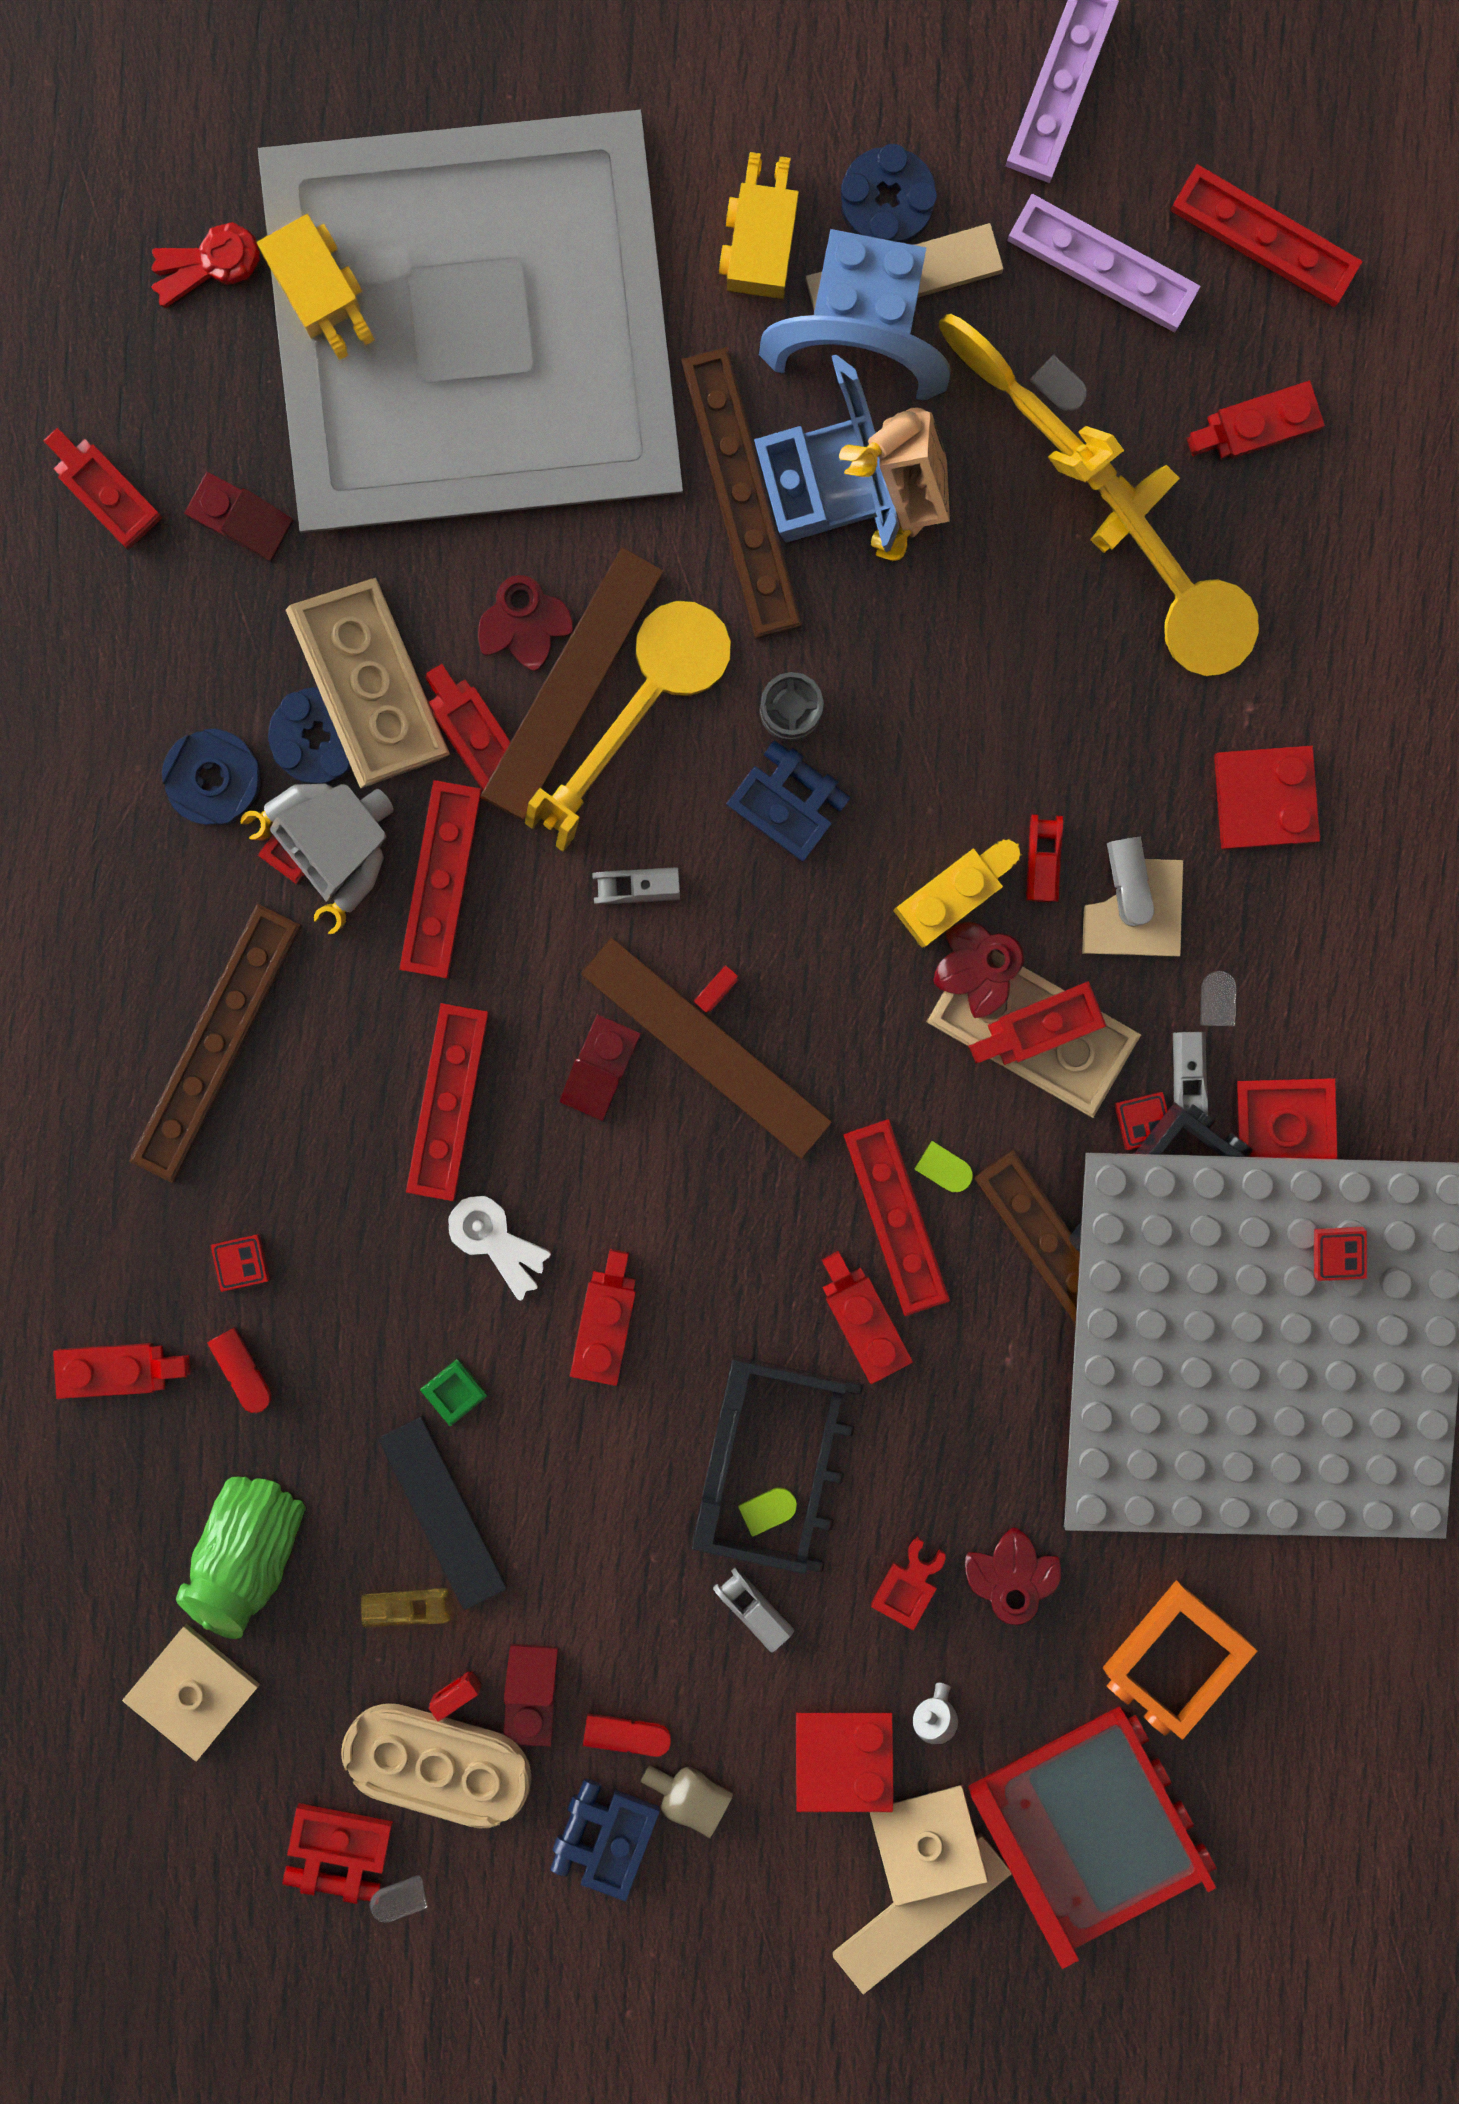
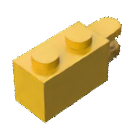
M750 152L745 183H741L739 198L730 197L726 227L734 228L732 246H722L719 274L727 275V291L784 299L799 191L786 189L791 158L781 156L776 163L775 187L757 185V179L761 174L762 167L761 154Z
M307 213L257 242L263 257L311 339L323 333L339 360L348 356L347 346L341 335L336 333L333 326L350 318L353 329L360 341L367 345L375 340L360 313L361 309L355 297L363 291L349 266L340 270L331 254L337 251L338 248L324 223L315 227Z
M1003 839L1002 842L998 841V844H994L980 856L973 848L893 911L922 948L927 946L1003 887L998 878L1010 870L1013 865H1016L1017 861H1020L1019 856L1022 854H1020L1019 844L1010 841V839Z

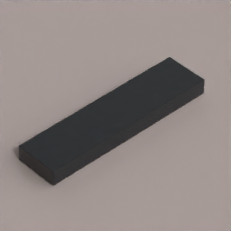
M423 1415L380 1436L378 1440L463 1610L506 1590L508 1585Z

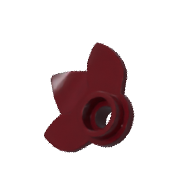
M525 575L509 577L500 585L496 594V604L483 613L478 625V641L483 655H492L509 647L510 652L519 663L532 671H537L547 659L551 647V636L560 637L573 633L572 618L566 605L560 599L544 595L540 585L534 579ZM525 592L529 595L530 600L525 608L519 609L512 605V597L516 593Z
M963 922L954 925L946 930V938L954 952L947 955L938 964L934 974V984L948 993L959 995L967 993L972 1016L974 1018L988 1016L1001 1008L1008 1000L1010 980L1019 974L1024 964L1023 949L1014 937L1003 933L992 935L979 923ZM996 949L1002 951L1005 955V963L1002 967L996 966L992 961V953Z
M1013 1527L1000 1539L994 1550L993 1557L982 1553L969 1552L965 1559V1573L972 1591L977 1596L991 1601L992 1610L996 1617L1008 1625L1017 1626L1029 1622L1037 1613L1039 1601L1055 1592L1061 1579V1565L1059 1557L1056 1556L1037 1558L1030 1539L1018 1528ZM1011 1592H1019L1024 1597V1606L1020 1609L1010 1608L1006 1602L1007 1595Z

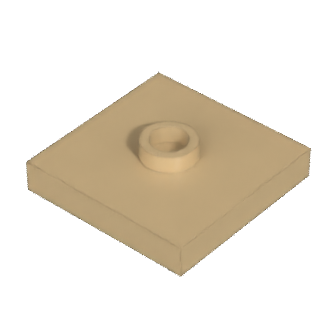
M186 1623L122 1701L194 1761H197L260 1684Z
M963 1785L893 1803V1812H870L894 1906L989 1881Z

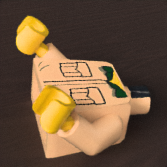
M910 408L896 414L894 417L886 419L883 422V428L869 438V445L867 447L848 444L841 449L839 454L841 460L852 461L851 466L844 471V474L859 477H870L873 475L877 467V457L880 458L879 466L896 510L900 527L891 551L885 552L878 529L872 536L871 546L878 548L876 556L892 561L900 560L904 556L908 536L915 537L924 526L950 522L946 454L932 413L921 408Z

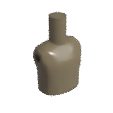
M649 1765L640 1781L664 1795L661 1810L666 1818L680 1825L690 1827L709 1839L718 1826L733 1796L732 1792L715 1784L700 1771L690 1766L682 1768L673 1778Z

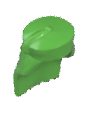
M247 1477L229 1478L215 1500L204 1532L194 1548L191 1557V1584L183 1583L180 1586L176 1597L177 1604L193 1620L202 1625L204 1629L230 1639L241 1638L251 1615H254L265 1606L281 1582L285 1565L291 1554L295 1537L306 1509L301 1500H293L292 1495L288 1492L283 1493L280 1484L261 1478L251 1481Z

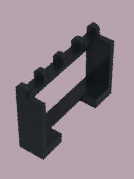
M733 1355L694 1530L692 1550L806 1574V1570L823 1572L825 1562L817 1558L808 1557L813 1528L832 1530L834 1520L831 1518L816 1515L824 1480L842 1483L844 1477L843 1472L827 1468L834 1433L853 1436L855 1427L850 1424L837 1422L839 1408L845 1391L851 1394H862L864 1384ZM750 1374L832 1391L797 1554L714 1537L740 1412L742 1411Z

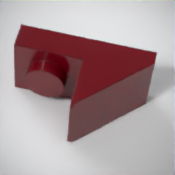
M207 471L184 512L188 518L272 562L294 521L293 518L245 488L241 490Z
M597 1014L578 1058L575 1059L559 1102L603 1121L641 1033Z
M510 1644L504 1693V1735L513 1740L517 1745L551 1747L558 1647Z

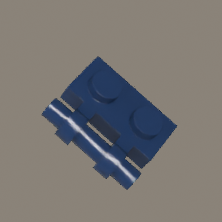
M774 740L764 753V756L778 766L770 777L754 766L726 803V806L803 863L832 824L817 812L824 802H827L837 811L841 812L851 799V796L837 787L839 781L827 773L824 777L802 761L804 755L796 749L792 748L789 751ZM790 776L813 792L806 802H803L783 787Z
M585 1778L579 1793L574 1794L569 1803L568 1811L571 1814L563 1835H558L552 1850L556 1854L550 1870L560 1876H568L573 1861L586 1866V1869L581 1879V1885L626 1902L658 1818L660 1806L615 1790L608 1808L596 1802L602 1785L597 1781ZM588 1821L602 1826L594 1848L581 1842Z

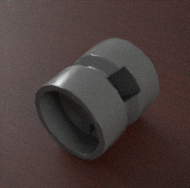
M788 672L776 676L767 684L762 693L760 716L763 726L770 735L780 741L796 742L804 740L815 731L821 720L824 705L822 692L815 681L804 674Z

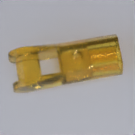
M433 1588L362 1595V1625L364 1628L448 1622L451 1620L450 1613H445L444 1597L449 1596V1590L447 1588ZM425 1600L426 1614L413 1615L412 1601Z

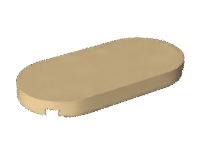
M381 1704L365 1710L354 1720L342 1743L341 1756L346 1771H349L350 1776L354 1779L353 1784L365 1795L379 1801L469 1827L491 1828L500 1825L501 1822L508 1820L510 1817L512 1818L521 1810L530 1791V1765L524 1752L513 1740L501 1733L446 1717L437 1722L432 1713L404 1705Z

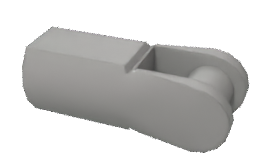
M1141 836L1109 842L1107 847L1114 886L1117 888L1116 896L1119 916L1128 926L1148 923L1153 917L1154 905L1149 884L1147 883L1148 875Z
M678 867L592 873V878L597 879L598 897L594 898V904L680 900ZM617 878H631V895H617Z
M1206 1032L1173 1033L1174 1102L1186 1111L1194 1104L1208 1115ZM1198 1080V1094L1183 1095V1081Z
M735 1567L731 1570L733 1576L722 1586L716 1584L713 1590L770 1652H774L791 1637L794 1628L750 1580ZM747 1590L754 1600L742 1609L735 1602V1599Z

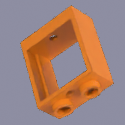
M1176 1580L1103 1666V1669L1111 1679L1107 1687L1128 1705L1135 1699L1148 1710L1143 1717L1164 1736L1172 1730L1183 1740L1257 1653V1650L1246 1638ZM1181 1611L1230 1652V1654L1176 1716L1127 1674Z

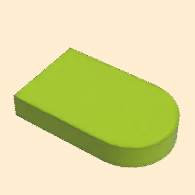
M931 1141L914 1168L922 1175L951 1192H961L968 1188L973 1177L972 1170L965 1161Z
M774 1488L739 1504L738 1507L753 1537L791 1519L796 1512L797 1503L795 1496L788 1489Z

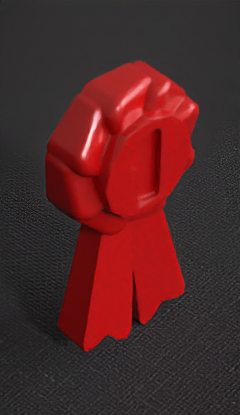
M231 222L210 228L209 233L199 248L152 249V254L156 261L152 265L151 270L160 276L174 274L154 283L151 288L160 294V306L167 308L210 277L226 285L246 280L252 275L260 259L256 238L247 229Z

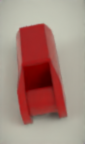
M1037 814L1031 815L1026 901L1059 902L1063 816L1056 815L1055 820L1038 819ZM1054 839L1053 853L1037 852V840Z
M236 1327L210 1340L207 1344L227 1380L231 1382V1386L243 1408L250 1413L262 1412L271 1402V1391L260 1371L255 1368L257 1366Z
M587 1714L583 1746L626 1753L630 1751L631 1753L653 1757L664 1755L670 1748L671 1734L662 1724L643 1721L632 1722L631 1719Z

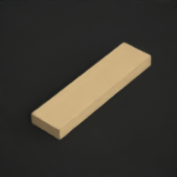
M990 223L915 244L916 246L926 247L917 298L999 275L1003 272L1002 262ZM822 272L808 275L805 278L814 311Z
M981 1832L976 1836L989 1880L987 1883L899 1906H894V1903H892L832 1952L833 1958L862 1994H865L1012 1874L1006 1862Z

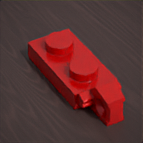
M1309 380L1220 409L1217 413L1207 417L1209 427L1190 433V437L1186 439L1192 457L1217 449L1220 459L1229 456L1230 459L1319 431L1325 424L1311 381Z
M56 428L43 440L62 460L53 468L59 474L58 478L127 550L163 518L93 444L90 445L86 439L76 447L63 432Z
M440 664L426 673L425 679L436 695V698L431 700L429 705L433 710V716L483 791L511 742L475 687L471 688L465 679L455 684L443 664Z
M1088 981L997 1018L998 1021L988 1025L992 1036L969 1045L975 1063H980L1000 1055L1003 1064L1006 1065L1014 1061L1015 1063L1021 1062L1104 1028L1107 1025Z
M610 1249L605 1273L593 1271L592 1280L588 1283L570 1377L617 1386L636 1290H634L636 1279L624 1277L629 1252Z
M839 1251L822 1259L833 1281L822 1287L827 1295L826 1300L869 1383L873 1384L913 1363L869 1277H865L861 1267L850 1273Z
M153 1343L65 1348L53 1351L56 1399L153 1393L156 1390L165 1389V1379L187 1377V1375L191 1374L189 1355L163 1357V1346H153Z

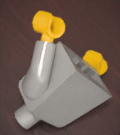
M296 784L266 803L264 806L265 811L245 812L241 816L240 822L247 825L253 822L255 818H259L261 828L259 832L251 835L249 839L263 841L273 834L324 900L327 902L333 897L334 904H327L318 909L314 914V921H318L325 911L332 912L336 916L337 922L328 934H334L343 928L346 923L345 912H352L375 885L384 860L380 847L386 839L385 832L378 823L393 813V806L388 797L379 789H375L359 800L349 786L345 784L334 788L327 784Z

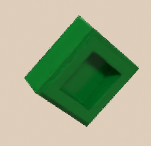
M459 1358L420 1389L449 1426H452L488 1396V1393Z

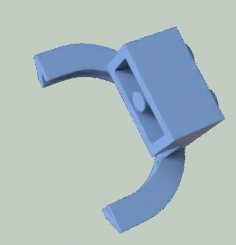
M830 229L814 315L784 319L770 325L762 334L759 356L775 372L785 373L787 358L801 348L828 344L859 347L888 356L912 371L918 380L916 399L925 401L945 392L951 372L948 361L933 346L910 334L926 247Z
M832 355L838 383L843 392L851 420L805 433L802 427L798 426L754 439L778 531L787 543L875 517L882 546L885 552L891 551L900 526L896 510L879 466L880 458L877 457L876 470L870 477L844 474V471L851 466L852 461L839 458L840 451L845 445L851 444L867 447L869 445V438L876 434L856 369L838 355Z

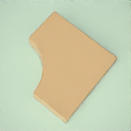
M1145 859L1148 875L1147 883L1149 884L1154 905V914L1148 923L1138 926L1126 925L1119 916L1116 895L1102 903L1085 905L1082 954L1179 957L1181 950L1183 860Z

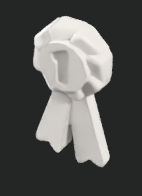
M487 1196L468 1197L461 1200L448 1218L449 1235L452 1242L470 1255L488 1253L516 1298L521 1301L526 1291L535 1290L538 1286L519 1262H522L537 1273H542L544 1268L543 1261L549 1258L551 1252L507 1233L505 1211L494 1200L489 1199Z

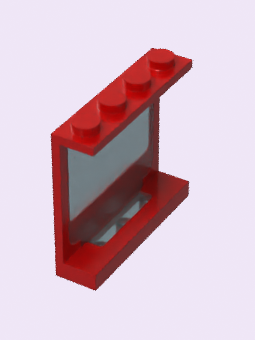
M1120 1706L968 1786L979 1813L1062 1969L1079 1961L1075 1948L1202 1882L1207 1892L1216 1888L1209 1875L1210 1872L1217 1869L1203 1842L1194 1846L1186 1831L1194 1827L1189 1814L1181 1800L1172 1804L1164 1789L1172 1784L1158 1757L1149 1761L1141 1746L1149 1742V1739L1137 1716L1134 1715L1127 1719Z

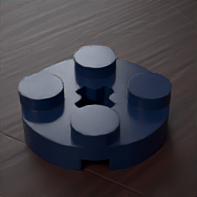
M888 144L883 148L871 149L855 159L846 171L840 190L841 213L845 223L854 234L900 243H908L914 240L925 230L929 224L937 198L935 181L927 165L918 156L906 151L897 144ZM882 186L887 188L895 187L899 191L896 197L899 204L894 208L888 203L882 206L877 204L876 200L880 196L878 188Z
M318 687L305 688L299 692H292L286 695L273 713L268 730L269 746L275 762L290 776L307 784H330L339 780L338 778L345 776L352 770V767ZM315 723H323V731L330 733L329 742H321L319 749H311V741L304 738L306 730H312Z
M205 729L192 735H186L172 746L164 760L162 779L169 801L180 815L205 826L230 825L245 812H248L256 801L261 785V767L250 747L240 738L224 730ZM215 764L219 765L222 768L220 776L224 778L223 784L220 787L213 786L210 791H206L203 789L205 780L199 777L200 772L203 768L211 770Z

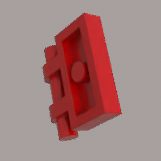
M299 1803L295 1812L287 1855L306 1859L305 1867L303 1869L287 1865L282 1885L300 1888L301 1894L315 1896L316 1891L343 1896V1902L357 1904L358 1900L377 1903L381 1884L363 1880V1873L365 1870L382 1874L393 1821ZM321 1863L349 1867L347 1877L321 1872Z

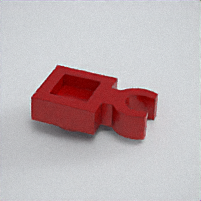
M919 1537L915 1538L909 1546L908 1558L910 1562L907 1568L893 1562L871 1602L872 1608L913 1631L937 1589L936 1585L926 1579L929 1574L938 1572L943 1567L946 1559L945 1552L939 1549L932 1561H921L918 1558V1553L924 1542Z

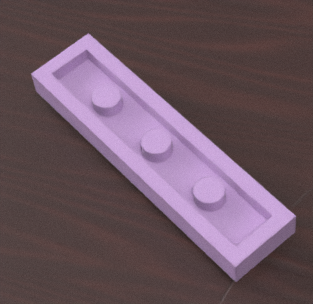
M1119 0L1067 1L1008 156L1006 167L1050 183Z
M1031 194L1007 239L1008 242L1174 333L1201 287L1034 194Z

